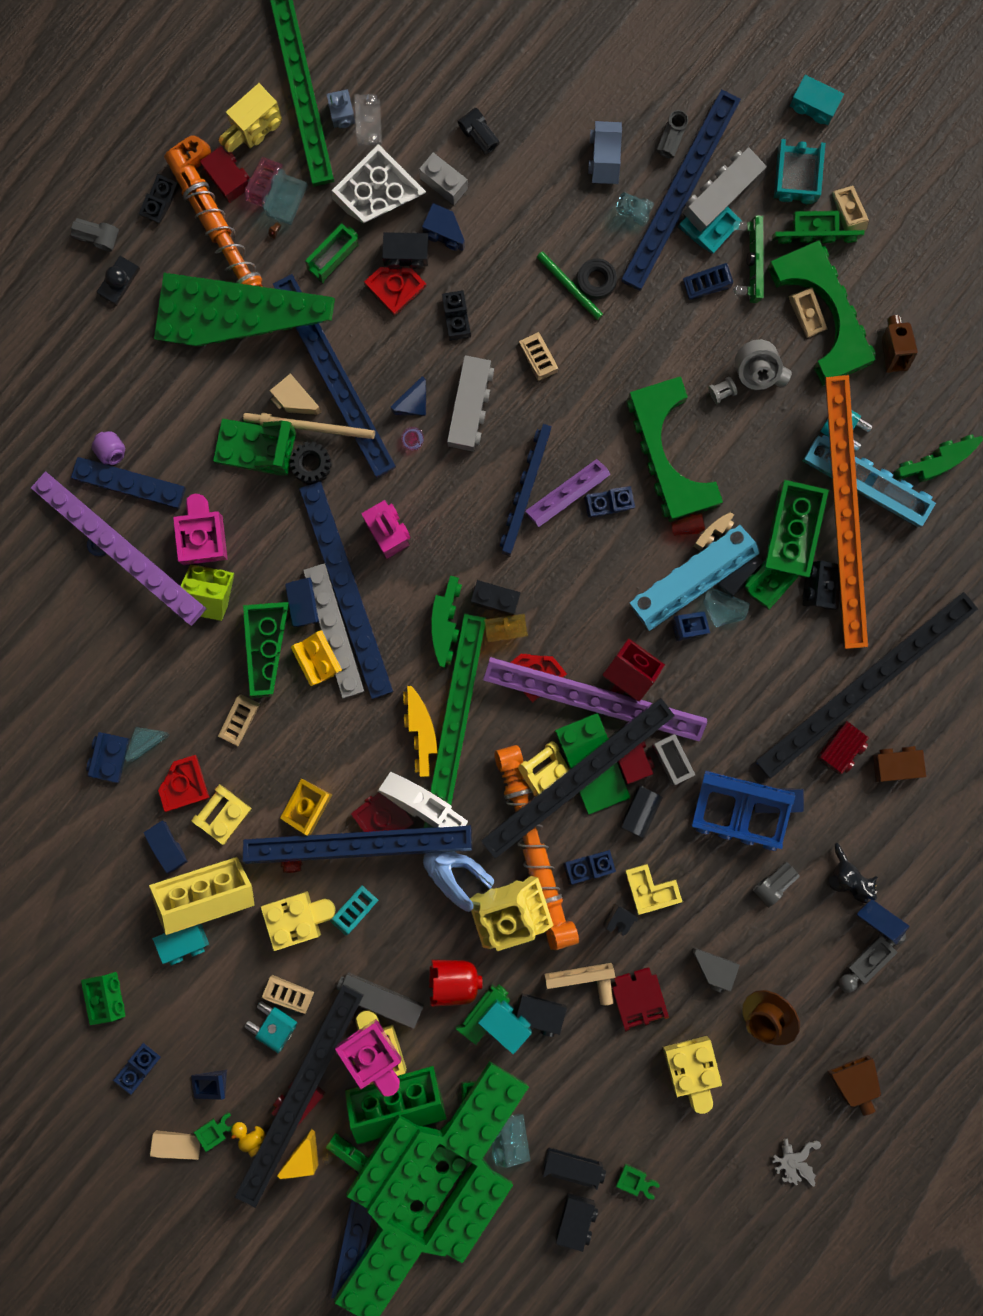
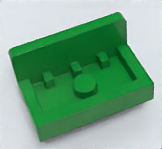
M765 560L761 565V569L747 580L745 588L750 597L770 610L798 578V575L765 568Z

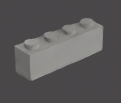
M749 147L743 153L739 150L730 159L733 163L729 167L724 165L715 174L718 178L714 182L709 180L700 188L703 193L699 197L694 194L685 203L688 208L683 214L700 232L767 167Z
M471 356L464 357L447 441L448 447L474 451L475 445H480L482 433L478 432L479 424H484L486 411H482L484 402L488 403L490 390L487 389L488 381L493 380L495 369L491 368V360Z

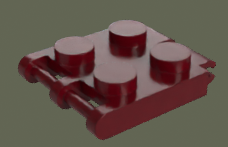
M649 967L634 971L635 980L631 979L630 973L614 978L616 985L612 986L625 1032L637 1025H649V1022L657 1019H669L656 973L651 974ZM662 1011L661 1014L647 1017V1015ZM640 1017L643 1018V1019H641V1020L634 1021V1022H631V1023H628V1022H627V1021H630V1020H633V1019H636V1018H640Z

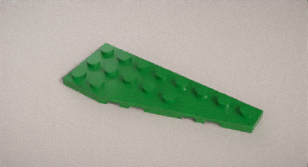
M164 273L154 339L199 347L215 342L220 343L236 338L241 339L272 333V331L288 330L298 326L332 321L335 298Z

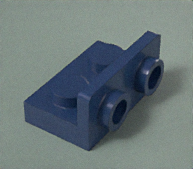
M99 732L92 742L94 753L87 763L86 771L89 772L88 777L119 783L130 739Z

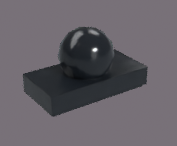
M119 256L113 267L106 270L105 279L97 290V294L117 305L139 272V266Z

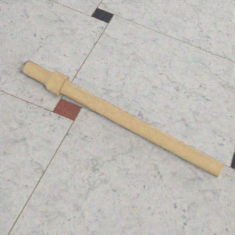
M244 413L243 417L244 422L258 423L263 426V422L283 420L291 422L294 429L374 439L375 430L272 417V414L262 413L261 415Z

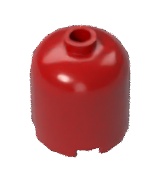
M431 959L432 966H430L429 988H433V997H430L431 1006L467 1005L475 1000L478 990H482V975L478 976L477 969L471 962Z

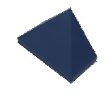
M423 376L390 407L394 415H426V379Z
M227 1070L191 1075L194 1099H225Z

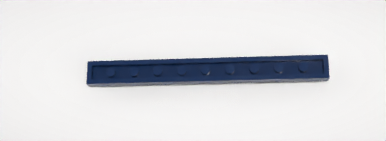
M721 89L621 282L641 292L686 206L685 203L691 197L740 103V98Z
M293 274L273 283L275 289L302 293ZM313 324L296 327L348 426L375 430L374 439L355 437L376 478L395 469L396 466L321 326Z
M320 481L299 488L371 698L375 699L392 693L393 689L322 483Z
M469 825L243 839V863L256 864L472 850V828Z

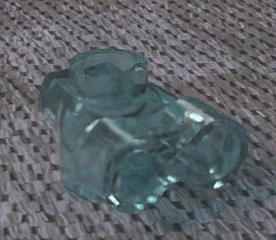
M623 192L616 203V209L620 215L631 216L634 218L635 223L643 227L649 220V213L654 203L646 198L639 199L636 196Z

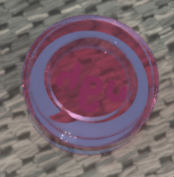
M409 427L402 433V443L408 450H417L423 445L424 436L420 429Z

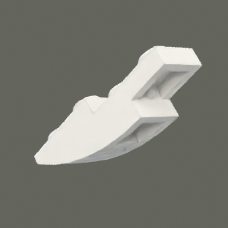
M392 772L388 774L378 789V792L412 816L420 817L434 828L466 826L468 823L466 819L451 810V805L419 785Z

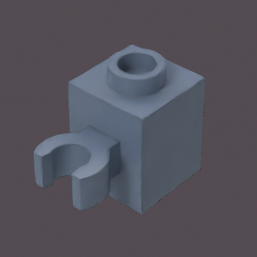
M348 89L328 93L327 99L334 128H347L354 124L355 119Z

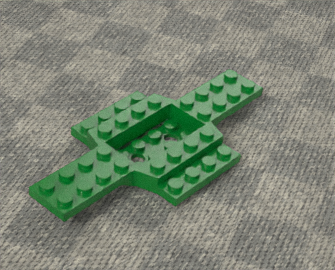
M489 1061L451 1121L441 1130L418 1126L399 1114L396 1116L346 1193L348 1198L367 1208L368 1213L379 1226L372 1242L334 1298L335 1304L356 1316H380L421 1252L444 1257L449 1255L463 1264L513 1187L512 1181L493 1171L483 1157L528 1090L529 1086ZM446 1161L449 1164L448 1169L442 1173L436 1171L437 1163ZM471 1162V1165L467 1169L466 1173L464 1174V1176L452 1192L451 1196L449 1197V1199L437 1215L436 1219L424 1235V1230L426 1229L428 1223L430 1222L436 1211L439 1209L441 1203L443 1202L449 1191L452 1189L454 1183L456 1182L462 1171L465 1169L467 1163ZM415 1200H420L423 1203L422 1209L418 1212L410 1209L411 1203Z

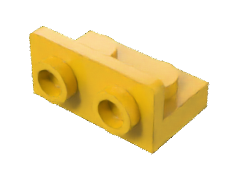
M322 630L291 646L295 658L310 686L324 682L342 671Z

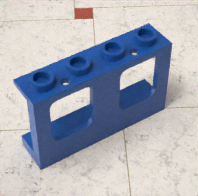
M705 771L692 827H695L696 831L709 834L711 831L719 833L718 836L724 839L731 840L732 837L741 839L740 842L744 844L754 845L755 842L763 844L765 849L776 851L777 848H783V840L791 808L794 804L795 793ZM711 792L735 798L736 801L730 825L722 826L704 820L707 800ZM755 803L780 809L778 824L773 837H766L748 831Z

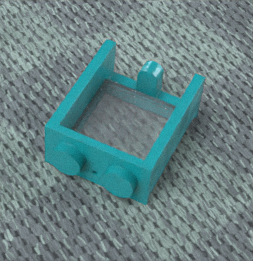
M781 139L777 147L778 155L773 198H778L782 202H791L792 200H800L804 204L817 202L822 191L826 143L821 142L818 148H808L806 142H798L796 146H785L786 139Z

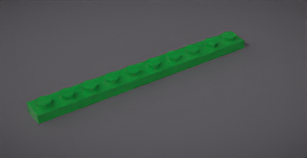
M270 0L313 187L333 183L335 181L293 0Z
M464 614L431 787V793L449 805L452 804L486 624V618ZM425 821L424 828H434Z

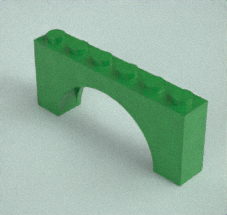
M818 240L771 261L767 269L776 288L785 285H798L805 288L813 287L814 293L823 299L831 311L835 324L834 343L830 352L813 366L822 386H825L826 377L850 375L866 368L876 360V354L873 346L869 345L865 338L866 331L864 327L859 325L856 319L857 313L854 306L850 305L847 300L845 287L840 285L837 279L838 272L835 266H831L828 260L829 254L826 247L822 246Z
M681 376L629 393L628 400H626L629 412H633L635 421H633L635 432L637 434L640 433L642 438L640 442L642 453L644 455L647 454L649 459L647 463L649 474L651 476L654 475L656 480L654 484L656 495L658 497L661 496L663 501L661 505L663 516L665 518L668 517L669 522L720 507L723 503L716 481L699 483L683 477L671 466L663 451L661 431L664 419L671 410L685 403L688 398Z

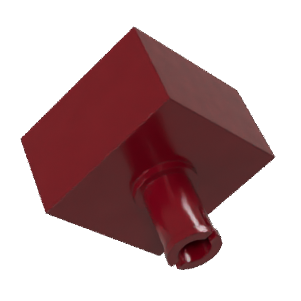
M628 638L603 673V676L615 684L609 691L615 693L618 691L622 695L626 692L640 702L656 681L665 664Z

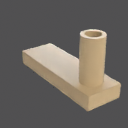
M612 963L544 974L547 989L597 981L600 1004L610 1005L614 1003L610 981L611 978H615Z

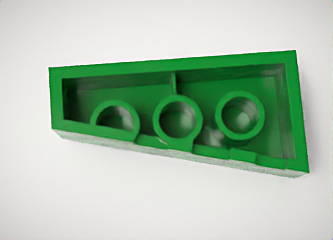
M289 602L243 605L250 698L269 697L274 694Z

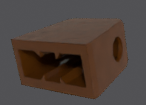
M893 315L887 318L888 326L882 336L886 373L908 371L918 353L911 324L909 322L901 323V317Z
M866 1055L828 1070L830 1077L850 1107L859 1105L863 1116L870 1115L876 1111L872 1100L880 1097L881 1091L873 1058Z

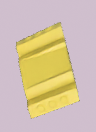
M530 876L523 882L516 880L510 885L495 889L491 888L484 894L476 893L470 898L474 905L471 912L483 948H496L497 951L523 944L534 940L535 935L544 933L554 926L538 877Z

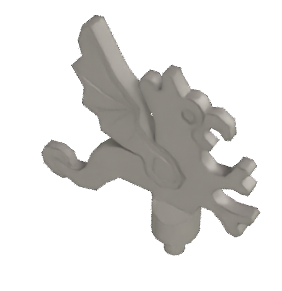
M783 1139V1157L779 1158L773 1155V1163L781 1162L778 1167H775L776 1173L779 1174L780 1170L784 1168L786 1170L784 1175L787 1176L786 1178L782 1177V1180L798 1185L797 1181H802L796 1173V1169H798L799 1174L814 1187L816 1175L813 1173L812 1167L802 1161L807 1159L811 1147L814 1149L821 1147L820 1142H808L804 1145L801 1152L793 1153L792 1145L788 1144V1139Z

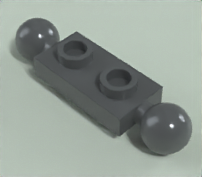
M906 933L897 944H894L889 939L885 940L879 935L847 966L853 973L851 975H843L840 978V989L843 992L851 993L856 990L858 980L866 984L898 953L892 946L902 944L906 939Z

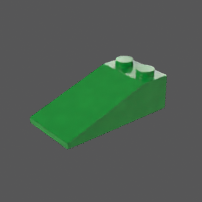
M784 480L780 484L765 568L807 578L810 577L829 490Z
M598 713L555 730L569 768L573 767L608 739ZM617 762L579 792L588 815L630 798Z

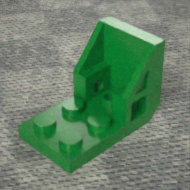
M222 418L213 462L275 475H288L296 431L291 422L283 420L263 422V426Z

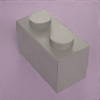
M432 153L419 168L420 179L453 205L457 203L468 189L467 179L435 153Z
M675 734L652 744L672 785L695 776Z

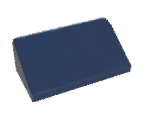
M311 578L286 583L285 587L293 627L308 626L319 622Z
M874 900L869 901L857 913L861 920L894 944L899 942L910 927Z

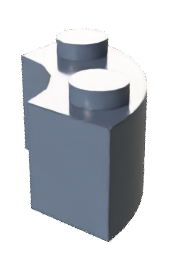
M595 121V130L590 129V143H594L593 160H589L588 174H592V183L619 184L622 122Z

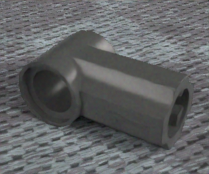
M676 110L670 114L656 150L661 156L674 159L688 124V116L685 112ZM679 120L683 126L676 127L672 124V121Z
M76 218L71 227L72 238L92 243L104 251H113L119 229L107 223L96 224Z
M784 862L771 876L761 880L753 888V891L767 907H771L783 896V892L800 875L788 862Z

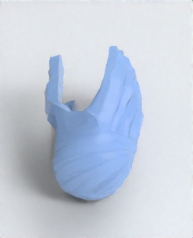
M455 851L424 854L423 865L428 875L446 897L465 911L470 912L474 905L457 884L451 868L468 869L488 889H491L494 884L492 876L487 874L481 865L466 855L458 854Z

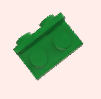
M117 972L81 980L90 1025L112 1022L125 1017Z

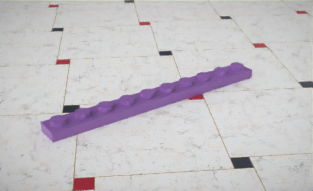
M46 471L31 487L32 490L189 625L192 626L207 609Z
M492 657L489 658L483 680L626 721H631L652 704L644 700L639 702L633 697ZM670 708L675 716L658 730L700 741L707 725V718Z

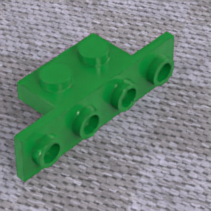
M796 211L793 213L794 231L775 232L772 235V240H778L779 244L791 243V240H800V243H813V240H822V243H834L836 239H844L845 243H853L864 236V230L839 231V211Z

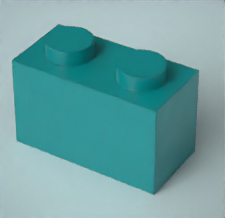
M804 75L790 107L799 114H806L812 117L817 123L829 125L844 93Z
M202 924L168 935L164 933L153 938L162 964L169 962L170 965L181 962L183 961V955L191 953L193 957L205 952L203 947L209 945Z
M496 999L480 1017L478 1024L514 1054L532 1034L529 1028L531 1024L522 1016L517 1018L512 1013L514 1009L506 1001L500 1002Z

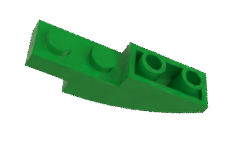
M972 434L960 438L961 442L953 443L952 440L943 442L933 452L934 455L921 458V462L913 464L912 461H907L899 464L900 468L893 472L895 480L917 475L919 483L942 475L966 459L980 445L983 437L974 438Z
M454 576L449 578L445 597L435 595L432 612L433 645L439 665L444 669L446 664H451L454 653L450 651L452 642H457L459 635L456 623L449 622V618L453 619L456 611V606L453 605L455 597L459 598L462 584H459V578Z

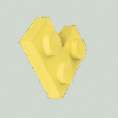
M648 864L625 870L638 915L682 902L676 880L654 885Z

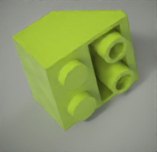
M190 564L181 587L207 608L200 617L222 621L228 607L234 573Z

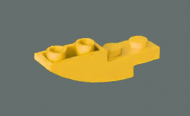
M407 686V691H403L404 705H408V714H404L405 728L409 727V732H418V736H414V749L419 750V759H415V772H420V777H430L429 754H438L435 730L422 699L412 686Z

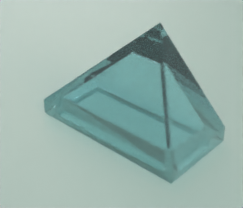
M713 588L706 591L703 601L715 627L745 620L750 605L748 602L731 597Z
M135 727L125 759L128 762L135 761L166 739L169 734L164 731Z

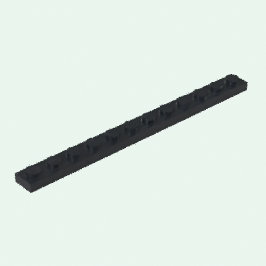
M965 592L959 594L755 762L766 776L771 779L978 610L976 605Z

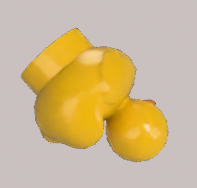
M242 1122L235 1123L231 1128V1139H239V1149L243 1152H248L250 1157L255 1156L266 1137L265 1131L261 1127L255 1126V1130L247 1134V1127Z

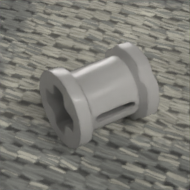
M726 377L725 381L715 386H708L709 393L716 404L720 403L721 399L730 395H737V389L731 377Z

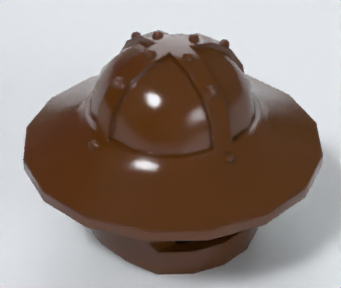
M767 990L755 991L746 997L743 1003V1017L746 1021L748 1032L754 1038L773 1045H787L796 1039L800 1032V1020L796 1010L786 999L777 993Z

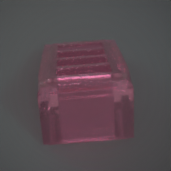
M262 157L245 189L246 201L266 207L283 164ZM264 168H267V169L272 170V171H274V172L271 173V172L265 171V170H263V169H264Z

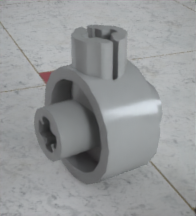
M762 339L752 340L744 344L735 356V367L739 378L748 388L760 390L766 389L773 384L782 388L788 384L792 375L791 370L783 366L776 347L769 341Z

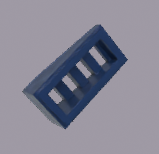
M727 263L683 278L689 300L729 289L733 285V279ZM720 273H722L724 282H721L720 280ZM710 276L714 277L716 285L712 286ZM704 278L707 288H703L701 279ZM692 281H696L698 287L696 292L694 291Z

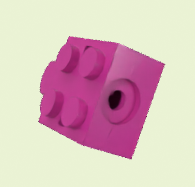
M190 495L186 500L187 515L173 517L178 562L182 565L228 560L223 516L218 511L209 512L208 501L203 495Z
M384 500L361 513L386 559L410 546L408 542L411 538L404 523L399 525L397 522L400 518L392 503L388 505Z
M377 1019L337 1044L336 1052L360 1089L374 1082L379 1092L384 1096H392L398 1091L400 1080L392 1068L400 1064L402 1058Z

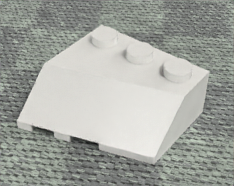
M378 144L332 190L331 198L347 214L362 223H366L425 194L426 191Z

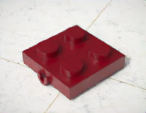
M380 792L373 797H368L364 800L365 803L351 813L364 832L404 830L414 824V821L404 809Z

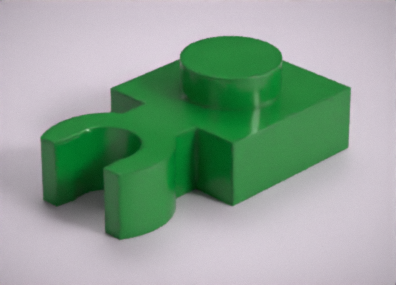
M230 1112L225 1113L219 1123H216L213 1118L194 1131L206 1152L226 1139L223 1132L231 1131L235 1123L231 1126L225 1124L226 1119L231 1116Z
M624 1164L615 1184L616 1187L635 1196H638L641 1190L648 1199L655 1198L654 1194L648 1192V1188L650 1186L659 1188L660 1186L656 1180L650 1179L646 1181L645 1172L628 1164Z

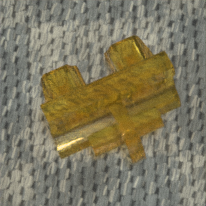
M525 614L484 620L488 642L528 636Z

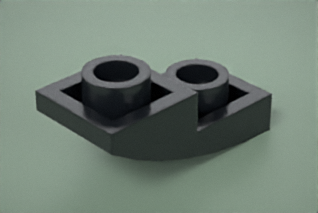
M157 173L151 192L146 194L139 214L160 223L174 199L179 183Z
M464 290L442 293L449 341L471 338Z
M755 556L716 585L733 597L746 585L747 580L761 568L764 561Z

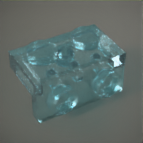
M279 169L278 174H275L272 178V188L269 195L267 194L263 200V207L267 217L292 225L308 186L307 183L288 176L284 170Z
M523 1114L510 1116L492 1143V1157L497 1166L508 1168L530 1161Z

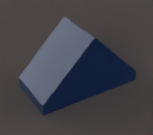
M705 611L678 615L671 619L676 642L710 633Z

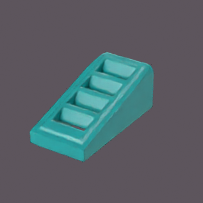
M361 885L333 916L330 922L347 936L379 900ZM362 895L370 904L366 906L358 896ZM353 901L363 909L362 912H359L352 905ZM347 908L357 917L355 920L345 912ZM342 916L351 925L349 927L346 926L339 917Z

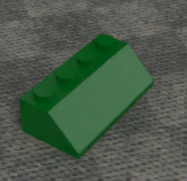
M434 1066L399 1075V1089L392 1096L382 1095L374 1083L362 1089L356 1087L345 1090L350 1129L356 1143L360 1144L382 1138L398 1114L418 1126L446 1120L443 1099Z

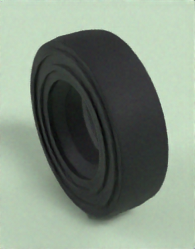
M599 258L585 262L577 275L579 289L586 297L591 299L607 297L613 292L617 282V274L614 267L608 261ZM594 271L602 272L605 276L606 281L600 287H594L589 283L588 277Z

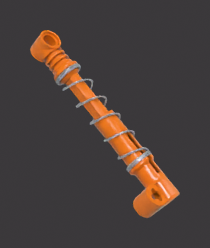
M189 136L164 155L166 162L182 188L183 198L192 205L196 212L195 218L200 219L207 231L205 236L209 235L213 243H218L220 248L215 253L222 251L230 264L225 271L233 269L238 278L236 283L262 287L261 275L255 272V265L253 263L243 260L245 247L240 244H234L235 230L226 223L224 211L218 209L215 203V195L208 191L210 186L204 179H201L196 168L201 166L200 161L211 153V148L201 138ZM236 246H240L243 248L242 256L239 253ZM246 264H251L254 267L252 273Z
M518 745L495 750L494 752L498 770L504 772L502 778H506L504 780V783H507L504 791V797L508 799L506 804L513 805L515 812L529 802L528 796L532 792L518 769V766L523 763L522 753ZM539 824L537 826H540V828L537 829L535 827L523 836L518 842V846L525 847V849H522L526 860L523 865L528 868L530 876L538 877L554 925L546 931L550 950H559L578 944L579 936L575 924L572 921L565 920L561 906L563 902L562 894H558L560 888L556 887L552 873L554 867L550 865L546 852L549 846L540 843L538 831L543 826Z

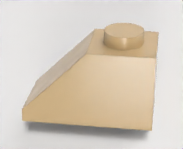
M291 374L270 390L273 396L271 401L278 409L283 407L288 413L314 415L321 413L319 406Z

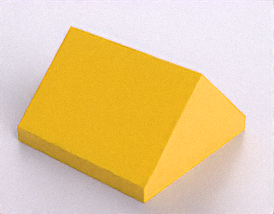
M301 778L280 819L303 834L311 835L332 794Z
M311 1129L284 1163L277 1177L286 1179L314 1175L319 1165L314 1130Z

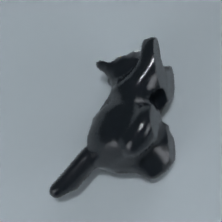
M835 843V853L840 862L835 867L833 874L828 878L830 887L837 892L849 890L853 897L862 903H867L868 899L877 900L876 880L878 877L875 876L869 879L863 877L858 869L848 862L840 844Z

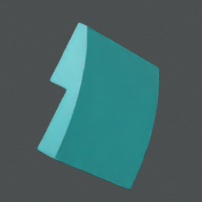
M727 206L701 232L687 217L678 227L693 241L713 254L741 224L742 220Z

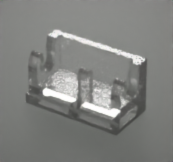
M354 94L358 146L382 145L380 100H377V95Z

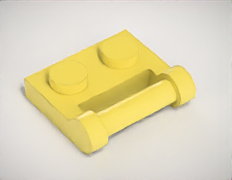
M551 741L545 745L544 750L528 762L524 761L521 763L518 769L534 796H536L568 771L569 767L559 753L558 745ZM550 756L552 761L536 774H533V768Z
M219 784L212 798L198 816L195 815L191 821L222 845H225L252 808ZM225 797L229 801L209 825L205 820L221 799Z

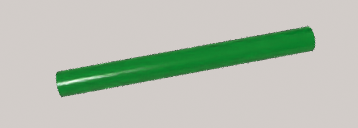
M543 251L538 254L537 259L596 320H599L603 313Z

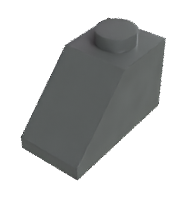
M693 947L692 953L705 980L711 984V989L724 993V990L731 991L740 965Z

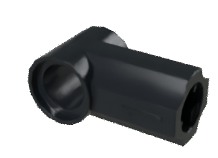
M476 107L457 121L463 133L473 139L484 155L491 153L499 145L498 138L487 126L483 114Z

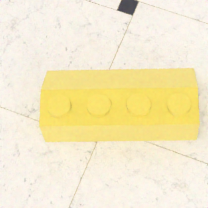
M238 857L149 885L160 923L166 935L255 906L252 885Z

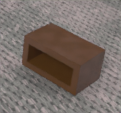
M915 746L901 747L902 752L893 753V748L879 750L880 754L873 755L876 782L926 777L923 750L916 751Z

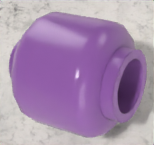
M109 431L98 433L91 447L100 462L111 465L119 463L124 458L126 449L117 434Z

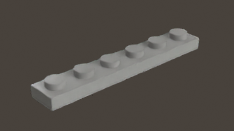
M326 564L303 570L305 577L312 580L322 632L342 671L336 674L342 698L365 692Z

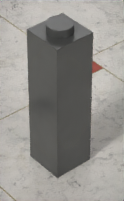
M349 972L346 977L341 976L336 989L340 990L343 984L364 994L359 1006L413 1029L415 1028L424 1004Z

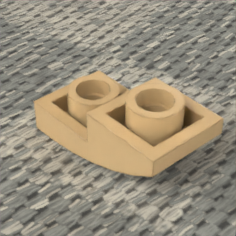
M730 512L712 523L699 537L693 547L701 551L704 546L708 547L714 540L715 536L712 533L719 537L723 532L727 533L734 524L731 521L734 514Z

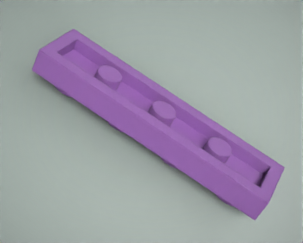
M596 459L525 512L539 527L594 486L601 483L610 473Z

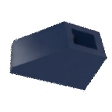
M433 203L422 226L423 233H428V240L432 242H437L438 240L445 243V246L451 250L457 251L459 249L464 251L465 240L453 211Z

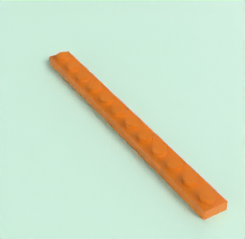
M849 375L826 377L825 386L844 648L868 647Z

